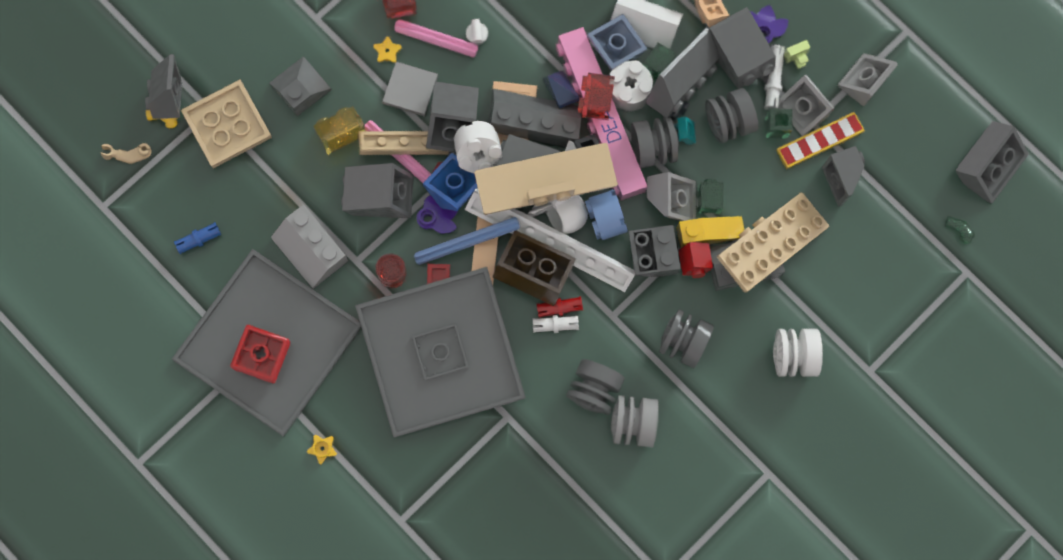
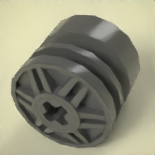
M744 88L728 92L727 101L721 95L717 96L716 99L710 98L706 100L705 110L708 124L719 143L727 142L728 138L729 140H734L736 132L741 136L757 132L758 119L751 97Z
M670 116L668 118L663 117L662 123L659 118H655L653 129H651L647 120L631 123L632 146L640 168L654 166L655 156H658L662 165L667 163V157L670 163L678 161V136Z
M678 309L677 313L669 320L661 337L659 353L665 354L668 346H671L673 348L669 355L670 358H673L679 350L683 352L681 363L695 368L710 339L714 325L700 319L695 327L690 325L692 315L689 314L685 322H682L681 318L684 311Z
M581 359L575 374L583 380V383L572 381L570 386L575 390H568L566 397L588 411L609 415L612 408L605 403L614 404L616 400L607 393L608 391L619 393L625 377L602 364Z

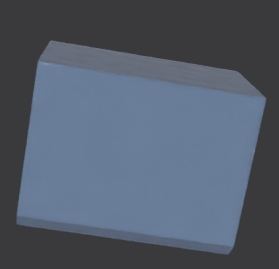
M624 14L587 34V37L611 71L624 62L635 61L647 51V47Z

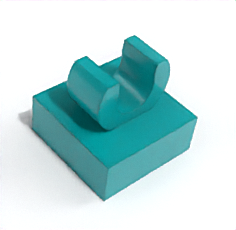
M687 117L678 118V124L674 123V128L679 131L677 135L678 142L683 141L686 144L696 143L695 122Z

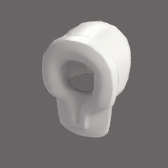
M580 195L571 196L570 199L564 201H548L547 204L534 206L528 213L531 217L546 213L552 227L566 235L581 229L588 218L587 207Z

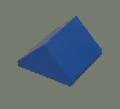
M453 153L423 183L425 189L440 208L458 211L476 188L478 189L475 174L461 169L457 156Z

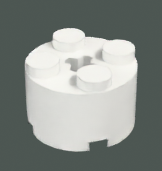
M627 61L614 68L610 73L607 87L615 107L629 112L642 108L651 93L653 80L649 70L639 61Z
M474 121L472 125H463L457 130L454 136V145L461 169L474 173L476 170L492 167L493 164L498 163L499 158H502L499 136L491 124L484 121Z

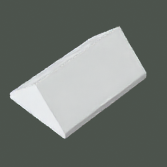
M618 0L611 20L624 14L645 46L668 54L683 14L644 0Z

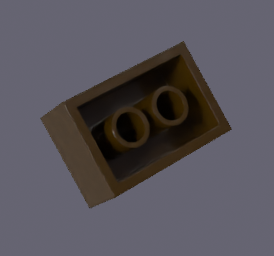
M515 230L496 266L493 278L554 306L576 258Z

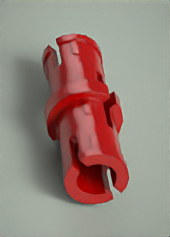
M581 296L564 300L558 298L554 306L548 303L536 304L539 318L556 314L564 316L563 313L583 311Z

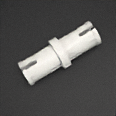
M553 315V318L532 319L533 325H539L533 326V333L546 331L559 333L562 330H579L578 316L558 317Z

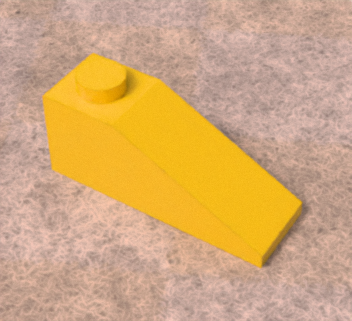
M742 216L680 221L676 227L680 249L689 242L716 244L739 240L740 237L738 235L744 231Z

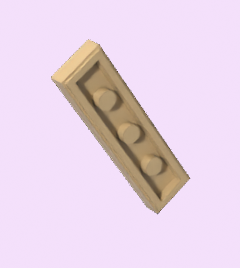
M359 131L358 134L360 155H447L449 153L448 151L426 148L428 131Z

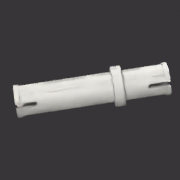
M773 45L771 49L776 56L775 69L768 75V81L765 84L766 100L764 109L768 110L769 107V111L778 110L779 94L782 92L781 75L785 47L781 46L780 49V45Z

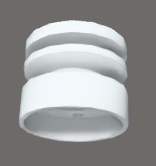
M778 329L776 331L773 359L778 377H785L787 372L790 377H794L798 367L802 377H817L820 375L822 367V341L818 329H801L798 339L794 329H789L787 333L785 329Z

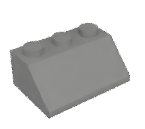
M304 204L286 217L271 236L272 240L313 289L348 262L343 251Z

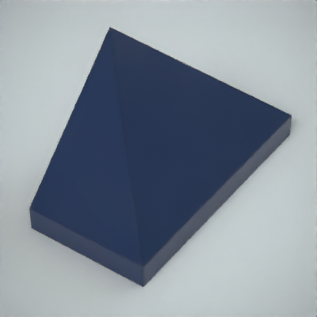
M563 70L543 78L559 109L580 101L579 96Z

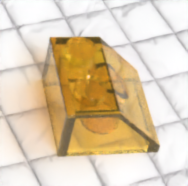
M353 106L350 108L344 107L338 110L336 115L330 118L324 117L313 126L327 155L358 140L359 131H366L361 117Z

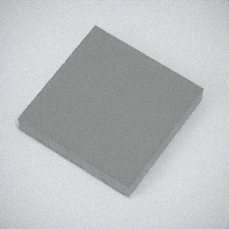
M396 62L382 101L383 104L425 116L438 74Z

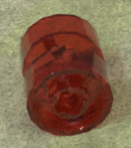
M393 253L385 254L376 263L378 279L385 287L397 288L405 282L407 277L405 263L398 255Z

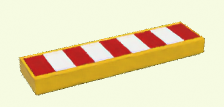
M855 112L777 148L776 151L787 170L862 134L865 130Z

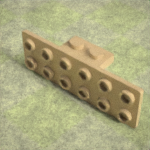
M607 143L484 168L474 172L484 215L534 204L535 206H541L553 200L564 201L570 199L571 196L617 186V179Z
M800 193L767 219H764L763 216L752 224L754 229L751 230L748 227L738 235L740 239L719 254L717 258L743 291L748 292L826 230L829 225L806 196Z

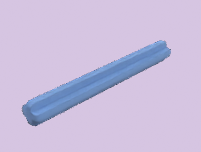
M516 217L421 250L415 253V261L418 265L513 232L519 229V221Z

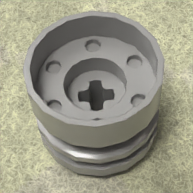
M618 395L611 420L613 444H620L621 435L624 434V443L629 445L632 435H636L637 446L652 448L657 430L658 400L642 398L639 408H636L634 398L629 397L626 407L624 406V396Z

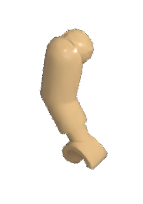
M142 143L130 151L115 150L108 144L101 145L102 149L111 151L109 154L101 153V156L106 160L114 157L116 160L133 164L147 159L151 155L150 146L146 143Z

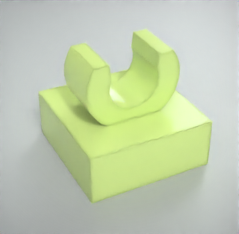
M807 40L786 49L783 55L786 63L794 60L798 69L806 66V62H808L806 54L810 49Z

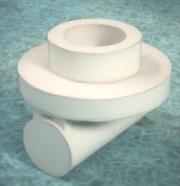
M473 19L471 21L472 24L466 30V37L473 44H481L487 39L488 31L480 23L479 19Z

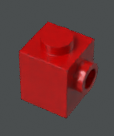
M689 242L678 250L684 276L702 278L713 269L709 243Z

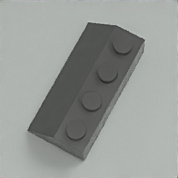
M705 28L659 74L646 103L666 118L673 112L678 113L684 104L683 101L686 100L688 102L694 95L695 89L700 90L707 80L706 77L711 78L718 69L716 64L720 56L709 29Z
M493 88L488 123L499 134H510L519 138L567 147L568 141L574 143V141L579 139L581 115L577 105L570 104L559 109L556 102L552 100Z

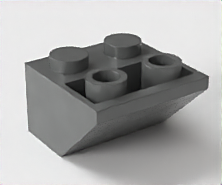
M673 225L628 231L635 276L661 277L678 274L680 263Z

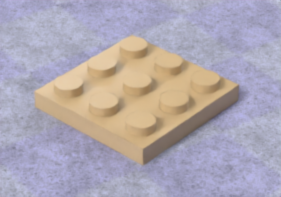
M241 80L181 110L212 168L272 138Z

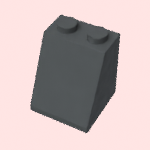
M747 7L709 28L720 56L717 63L737 89L751 85L756 79L763 75H769L775 69L776 56Z
M435 81L426 142L427 149L456 153L454 136L457 130L463 125L469 126L472 125V122L476 121L479 88Z
M509 134L507 140H503L501 143L502 158H499L498 163L493 164L492 167L560 153V151Z
M393 163L345 167V175L343 176L344 192L341 200L342 211L353 216L411 218L414 175Z

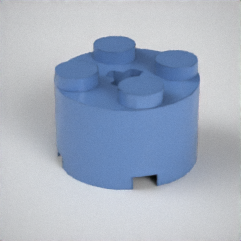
M615 190L589 197V200L585 201L590 219L595 218L596 220L592 222L597 240L601 238L605 240L628 232Z

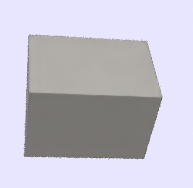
M864 53L838 86L862 106H865L898 64L895 61Z
M804 75L779 99L778 108L802 136L827 119L834 109L807 75Z

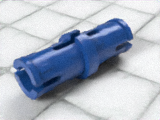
M216 222L198 231L196 229L193 230L192 234L174 241V244L179 254H182L196 246H204L203 243L221 236V232Z

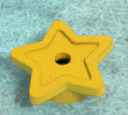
M387 36L383 43L374 44L373 46L379 53L377 61L379 63L382 61L396 63V54L402 49V46L393 44L390 37Z
M314 435V444L307 450V453L316 455L319 464H322L327 456H336L337 452L332 448L334 437L330 436L322 439L318 435Z

